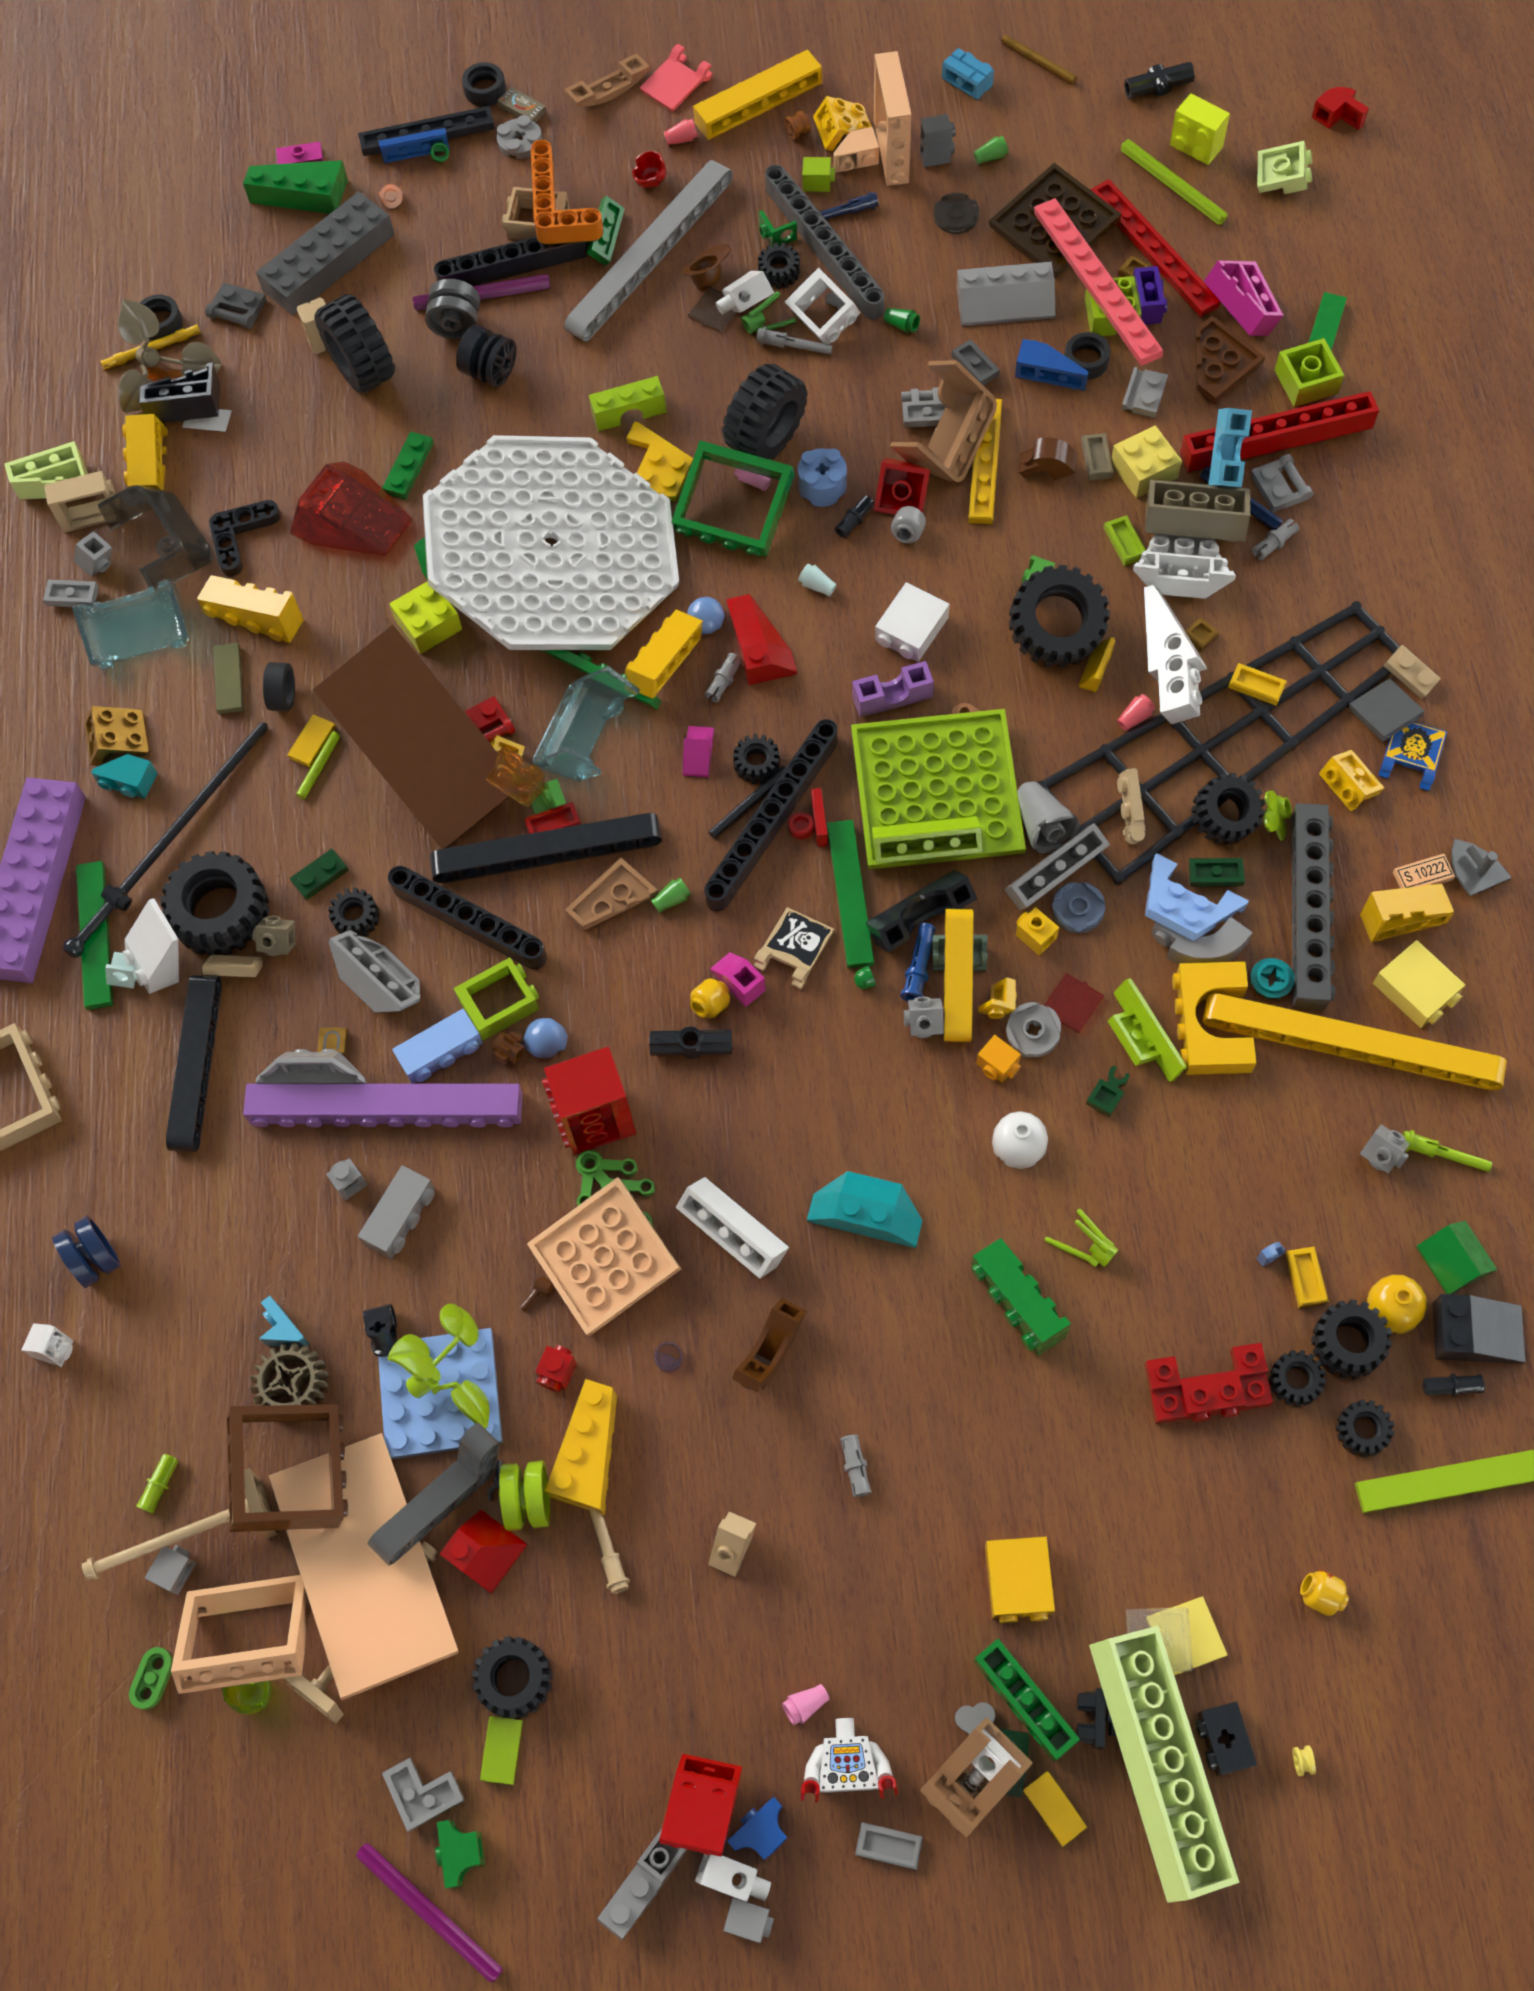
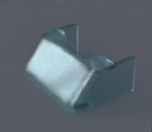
M609 666L572 682L567 688L533 757V763L543 770L576 781L587 780L588 778L600 775L602 770L593 765V760L589 758V755L606 720L613 716L617 717L624 709V700L637 695L640 689Z

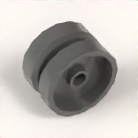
M442 279L435 282L429 290L425 316L427 327L433 333L443 338L452 340L462 339L468 328L472 325H477L480 305L478 291L472 285L461 280Z

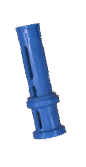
M929 923L919 924L912 962L905 971L906 983L900 997L906 1002L924 996V984L929 978L926 971L933 935L936 930Z

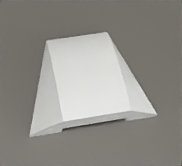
M1170 534L1154 535L1148 549L1142 553L1140 561L1136 562L1133 571L1147 586L1154 585L1162 595L1206 599L1234 581L1236 577L1235 573L1228 569L1226 558H1222L1219 554L1220 548L1215 539L1205 540L1200 537H1178Z

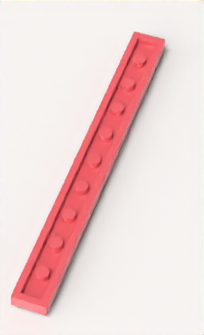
M1056 198L1035 206L1034 214L1140 366L1162 358L1163 349Z

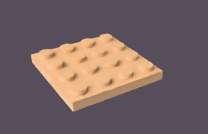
M618 1177L527 1243L587 1336L594 1334L681 1270L677 1261L622 1180Z

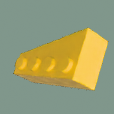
M211 575L197 598L202 612L208 617L221 618L230 625L246 627L255 634L260 632L278 642L282 640L291 643L304 621L293 593L285 591L283 595L276 594L277 591L274 588L267 587L265 591H262L255 584L247 583L243 587L236 580Z
M585 1379L545 1489L550 1498L587 1510H593L605 1515L606 1492L608 1490L609 1463L612 1453L611 1444L617 1403V1394L613 1387Z

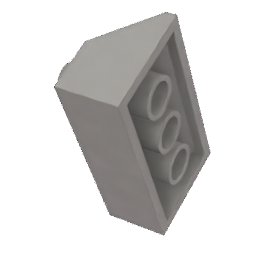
M1052 262L957 270L956 291L961 326L1053 319L1056 316L1055 280Z

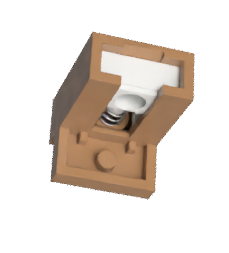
M985 1717L920 1791L926 1796L928 1802L936 1807L950 1821L951 1825L967 1838L1033 1762ZM988 1757L992 1758L993 1761L995 1762V1764L992 1763V1762L988 1759ZM972 1763L974 1767L970 1773L966 1768ZM987 1778L990 1782L984 1787L980 1782H984L983 1779Z

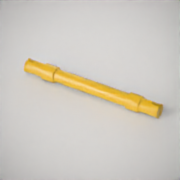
M196 324L149 342L148 347L159 350L174 343L186 341L190 337L201 334ZM139 347L119 352L110 358L100 360L104 370L116 365H123L127 361L135 359L136 351Z

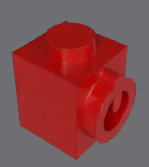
M556 1345L555 1349L546 1346L535 1370L538 1377L536 1383L559 1393L560 1389L566 1390L577 1366L574 1357L571 1355L572 1351Z

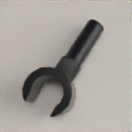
M497 1460L494 1485L489 1488L487 1493L490 1501H493L494 1490L500 1488V1467L503 1464L501 1460Z

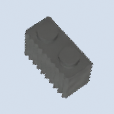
M946 113L921 119L920 156L924 167L950 163L951 154L955 153L952 137L956 136L954 122H950L949 116Z

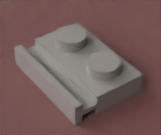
M1134 367L1121 410L1125 411V409L1132 410L1134 414L1155 418L1168 375L1146 369L1140 371L1137 370V367Z

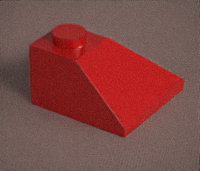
M885 458L881 462L874 511L896 515L897 511L902 507L912 506L923 513L930 469L907 461Z
M479 1510L457 1529L440 1552V1555L492 1594L528 1544L511 1531H506L503 1525L484 1511Z

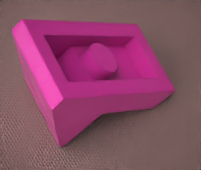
M688 726L687 738L684 739L683 776L709 777L714 728Z

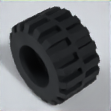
M1224 773L1217 778L1214 777L1203 786L1194 797L1193 803L1195 805L1191 807V813L1196 814L1192 818L1194 824L1198 823L1200 826L1197 828L1199 833L1204 831L1206 839L1211 840L1215 838L1214 843L1221 844L1225 841V845L1241 841L1256 830L1255 828L1262 822L1260 818L1265 814V810L1261 809L1265 805V800L1260 799L1259 796L1262 792L1260 789L1256 790L1254 788L1256 785L1254 781L1247 782V777L1244 775L1237 778L1236 773H1230L1227 776ZM1218 797L1229 798L1236 804L1239 811L1238 821L1228 820L1221 815L1217 807Z
M1350 1299L1347 1304L1343 1300L1335 1306H1330L1317 1321L1312 1331L1314 1336L1311 1338V1345L1316 1346L1313 1353L1315 1357L1320 1355L1321 1366L1328 1365L1330 1367L1329 1373L1334 1375L1336 1372H1339V1378L1346 1379L1351 1375L1352 1379H1359L1361 1375L1364 1377L1369 1375L1388 1356V1349L1392 1345V1340L1388 1338L1392 1335L1391 1328H1385L1388 1321L1385 1316L1380 1319L1377 1315L1380 1311L1376 1307L1370 1310L1368 1308L1369 1303L1363 1301L1361 1305H1357V1300ZM1350 1326L1357 1329L1365 1339L1366 1351L1363 1353H1352L1344 1349L1338 1342L1337 1328Z
M511 1636L504 1637L502 1641L497 1639L492 1642L493 1645L490 1648L485 1647L481 1651L484 1653L481 1659L478 1657L475 1664L477 1668L472 1673V1678L475 1679V1684H472L473 1689L477 1692V1698L480 1703L492 1713L509 1719L528 1717V1713L538 1711V1706L541 1703L544 1704L548 1699L546 1695L548 1691L551 1692L552 1684L550 1682L551 1678H553V1671L550 1670L551 1664L544 1655V1652L531 1641L521 1637L512 1638ZM521 1660L529 1668V1682L521 1693L515 1696H505L497 1688L496 1678L498 1671L508 1661Z

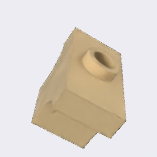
M728 1512L726 1518L722 1519L718 1526L708 1565L736 1577L744 1555L751 1543L756 1523Z

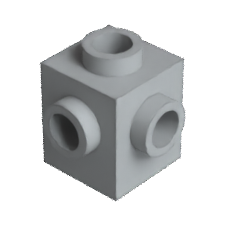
M922 996L914 1000H908V1010H904L903 1014L904 1026L910 1027L911 1036L928 1038L934 1034H944L941 998L930 999L929 997Z
M1381 1124L1360 1152V1155L1368 1159L1369 1163L1377 1170H1384L1389 1174L1394 1166L1400 1168L1409 1155L1404 1151L1410 1143L1405 1141V1137L1401 1133L1389 1130Z

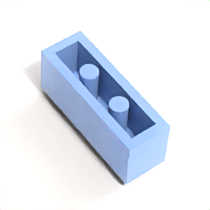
M461 1009L393 1048L392 1051L410 1082L414 1084L427 1080L433 1072L440 1068L451 1066L457 1058L464 1054H472L483 1042L465 1010Z

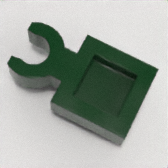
M1115 1065L1109 1070L1108 1082L1100 1078L1086 1101V1105L1109 1118L1124 1095V1091L1119 1088L1127 1084L1130 1076L1129 1073H1126L1122 1079L1115 1078L1114 1074L1117 1069Z

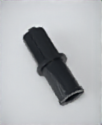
M864 495L853 509L849 508L844 518L834 527L836 534L846 539L857 525L863 523V517L874 505V500L870 496Z
M1451 1373L1449 1377H1426L1423 1379L1422 1384L1424 1394L1426 1395L1451 1394L1452 1397H1457L1458 1394L1484 1393L1485 1388L1482 1375L1456 1376L1454 1373Z

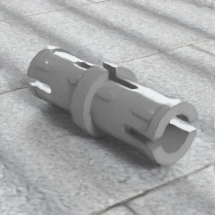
M1288 519L1277 530H1271L1267 538L1252 548L1254 556L1256 557L1261 553L1257 559L1264 560L1275 549L1282 548L1285 541L1299 531L1298 524L1295 523L1290 526L1294 520Z
M734 653L727 655L721 669L715 672L714 680L705 692L707 699L714 694L710 701L715 703L720 701L726 687L730 686L734 681L733 676L743 662L741 657H738L733 662L737 655Z
M853 1434L840 1438L846 1462L844 1469L845 1472H848L853 1497L871 1494L872 1491L866 1472L868 1465L867 1461L863 1459L858 1435Z

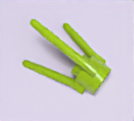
M1081 1209L1077 1210V1214L1087 1226L1080 1220H1076L1075 1224L1094 1242L1088 1250L1092 1253V1256L1057 1240L1045 1237V1242L1088 1261L1094 1267L1099 1263L1105 1267L1118 1251L1113 1246L1114 1243L1106 1238Z

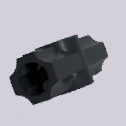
M1186 62L1167 68L1161 64H1156L1149 68L1145 74L1124 79L1125 94L1128 99L1154 93L1158 97L1164 96L1170 92L1172 87L1194 82L1193 64Z
M689 1026L682 1030L650 1031V1056L683 1055L686 1058L694 1059L700 1055L732 1054V1029L699 1030L696 1027ZM690 1039L698 1041L694 1046L685 1045V1042Z

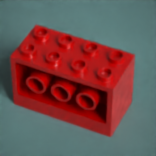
M609 1046L544 1068L547 1078L541 1080L550 1102L554 1119L565 1148L571 1147L574 1155L636 1135L627 1097Z

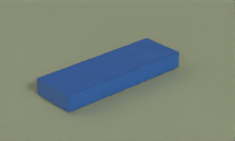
M445 128L379 141L384 163L429 155L432 146L436 143L445 144L450 151Z

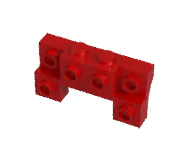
M1262 1343L1232 1347L1230 1354L1234 1371L1180 1379L1175 1356L1146 1360L1144 1366L1155 1424L1191 1418L1193 1422H1203L1211 1419L1210 1415L1221 1414L1222 1418H1229L1239 1415V1411L1271 1406L1273 1400L1266 1375L1268 1368Z

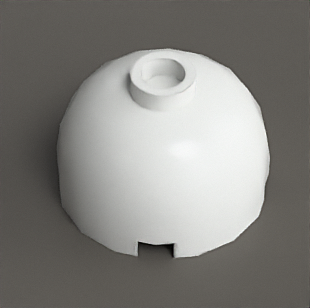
M1022 1111L1013 1112L1003 1117L995 1127L992 1139L993 1150L996 1156H999L1007 1166L1017 1169L1034 1166L1045 1155L1048 1144L1046 1127L1041 1120L1031 1113Z

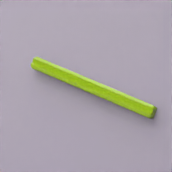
M1130 139L1122 143L1121 151L1212 221L1218 225L1226 221L1227 212Z

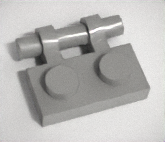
M938 387L926 391H918L917 388L901 392L904 428L938 425L946 408L938 398Z

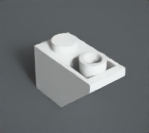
M33 1323L21 1350L30 1357L62 1367L64 1361L72 1353V1343L74 1340L55 1326Z

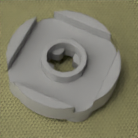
M526 115L509 120L497 127L498 147L507 157H510V154L516 156L517 159L531 157V145L533 142L543 140L540 127Z
M1036 1002L1022 1004L1011 1013L1006 1028L1008 1042L1023 1057L1044 1056L1058 1045L1061 1022L1056 1012L1048 1006L1045 1007ZM1030 1024H1033L1035 1027H1041L1037 1036L1026 1032L1029 1030Z

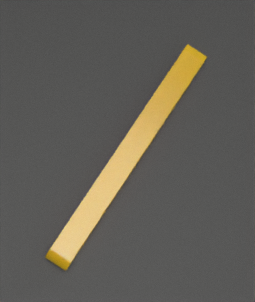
M1209 994L1206 999L1202 1023L1211 1028L1482 1089L1500 1090L1503 1088L1507 1060L1501 1056L1222 994Z

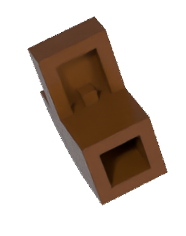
M1046 437L1036 439L1034 448L1020 453L1019 474L1025 478L1045 470L1054 480L1076 473L1077 452L1068 443L1057 438Z

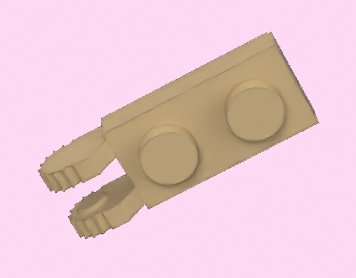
M1136 768L1126 769L1119 774L1117 780V788L1119 793H1122L1123 800L1121 815L1126 821L1123 836L1125 837V842L1132 846L1141 842L1146 834L1144 832V813Z

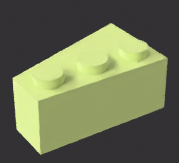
M75 441L4 463L9 482L20 500L46 498L44 485L88 474L84 458Z

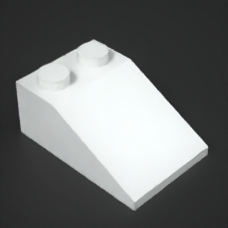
M154 898L148 900L125 938V951H122L127 965H132L135 969L134 974L140 986L144 985L149 994L179 982L178 938Z

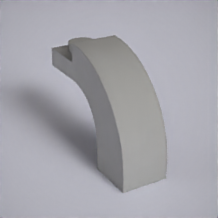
M1230 917L1219 931L1210 936L1199 937L1194 941L1158 922L1154 923L1151 935L1154 936V939L1159 944L1169 947L1166 958L1180 964L1229 962L1246 947L1253 932Z

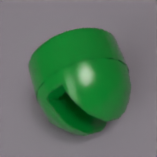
M443 143L434 144L430 151L431 158L437 163L445 162L449 156L448 147ZM442 152H444V154H445V155H443V156H435V155H434V153H442Z
M869 966L861 968L856 972L854 980L857 987L869 989L876 986Z

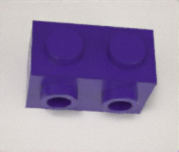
M1158 266L1134 268L1133 276L1135 277L1141 308V320L1145 325L1162 323L1163 313L1167 312V299L1163 295L1164 284L1163 279H1160Z

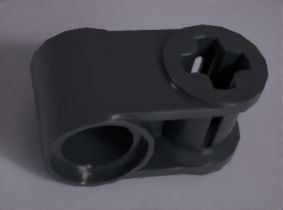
M391 1303L363 1311L365 1332L367 1337L371 1339V1349L377 1357L388 1356L392 1347L397 1342V1319Z

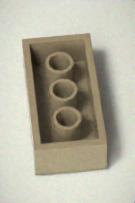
M1150 479L1146 502L1145 532L1155 535L1170 534L1178 537H1200L1205 540L1221 539L1229 542H1245L1250 520V489Z

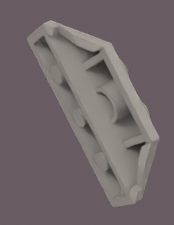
M351 930L329 939L330 949L340 979L374 1012L401 1011L420 1001L419 979L384 945L371 939L357 936V933Z
M306 1049L285 1052L256 1077L255 1082L256 1084H368L365 1077L340 1052L333 1049H323L321 1052H310Z

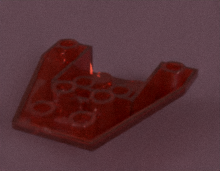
M344 461L326 464L298 499L290 533L312 545L386 556L411 523L412 518L364 470Z

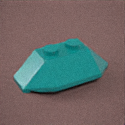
M849 1171L813 1194L807 1222L913 1248L917 1246L923 1221L902 1184Z

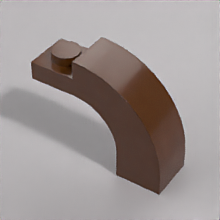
M781 1298L771 1309L756 1344L749 1355L736 1368L732 1379L739 1382L742 1387L757 1393L760 1389L764 1390L791 1347L807 1311Z

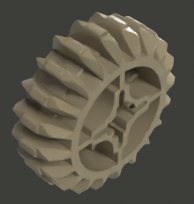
M292 1343L290 1349H288L286 1344H281L280 1352L270 1348L272 1356L267 1358L265 1355H261L260 1359L264 1364L262 1366L254 1365L258 1375L250 1376V1380L256 1383V1385L250 1387V1392L257 1394L253 1398L254 1403L257 1405H318L315 1402L317 1398L320 1400L325 1399V1395L320 1392V1389L329 1388V1384L323 1381V1379L329 1376L326 1370H322L325 1367V1362L318 1360L319 1355L317 1352L313 1351L310 1353V1348L306 1345L299 1349L297 1343ZM298 1361L307 1365L303 1368L289 1369L285 1363ZM276 1370L277 1377L269 1384L270 1378ZM285 1373H286L290 1378H292V1379H291V1383H292L291 1386H292L294 1392H293L289 1387H287V1385H288L287 1379H288V1378L286 1377ZM310 1377L309 1386L306 1392L302 1394V1387L307 1381H309ZM290 1395L294 1401L278 1403L272 1399L276 1396Z

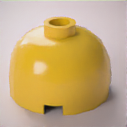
M1390 1275L1380 1279L1369 1290L1367 1297L1368 1308L1373 1310L1376 1307L1380 1311L1377 1314L1380 1319L1385 1316L1388 1321L1385 1328H1391V1332H1397L1396 1334L1412 1331L1423 1320L1427 1309V1298L1422 1287L1414 1279L1404 1275Z

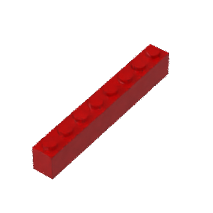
M1371 391L1251 419L1249 436L1245 437L1241 444L1240 459L1252 458L1373 429L1379 408ZM1216 428L1183 436L1180 455L1187 473L1204 469L1207 466L1211 467Z

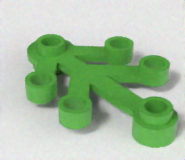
M592 1150L581 1153L576 1160L577 1171L583 1176L577 1205L579 1206L583 1199L591 1197L594 1178L602 1189L614 1180L610 1179L604 1171H621L624 1176L632 1177L638 1170L636 1162L630 1158L623 1161L602 1159L598 1152ZM589 1161L595 1163V1166L591 1169L585 1167ZM627 1164L634 1166L631 1171H625L624 1167ZM648 1178L640 1181L621 1179L629 1192H639L643 1197H650L655 1192L654 1183ZM645 1184L651 1185V1189L647 1192L641 1190ZM643 1212L649 1220V1222L651 1223V1225L653 1226L651 1216L648 1213Z

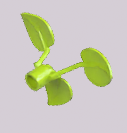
M447 1304L441 1309L439 1317L443 1328L447 1333L454 1336V1339L434 1361L429 1356L430 1351L427 1344L413 1334L405 1335L399 1339L392 1347L387 1360L399 1364L412 1374L406 1381V1387L412 1396L422 1398L430 1391L436 1394L441 1390L453 1388L451 1397L458 1409L473 1423H480L486 1429L489 1422L490 1407L487 1396L479 1386L469 1380H465L461 1385L458 1382L438 1385L441 1374L436 1366L458 1344L459 1340L465 1346L471 1347L477 1342L479 1336L478 1327L472 1316L456 1304Z

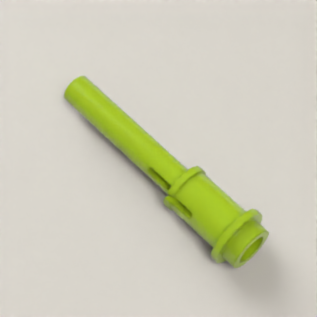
M1414 1130L1404 1131L1402 1134L1405 1137V1141L1410 1143L1405 1150L1407 1152L1410 1149L1432 1158L1437 1155L1489 1172L1492 1167L1491 1161L1439 1145L1438 1140L1417 1135Z

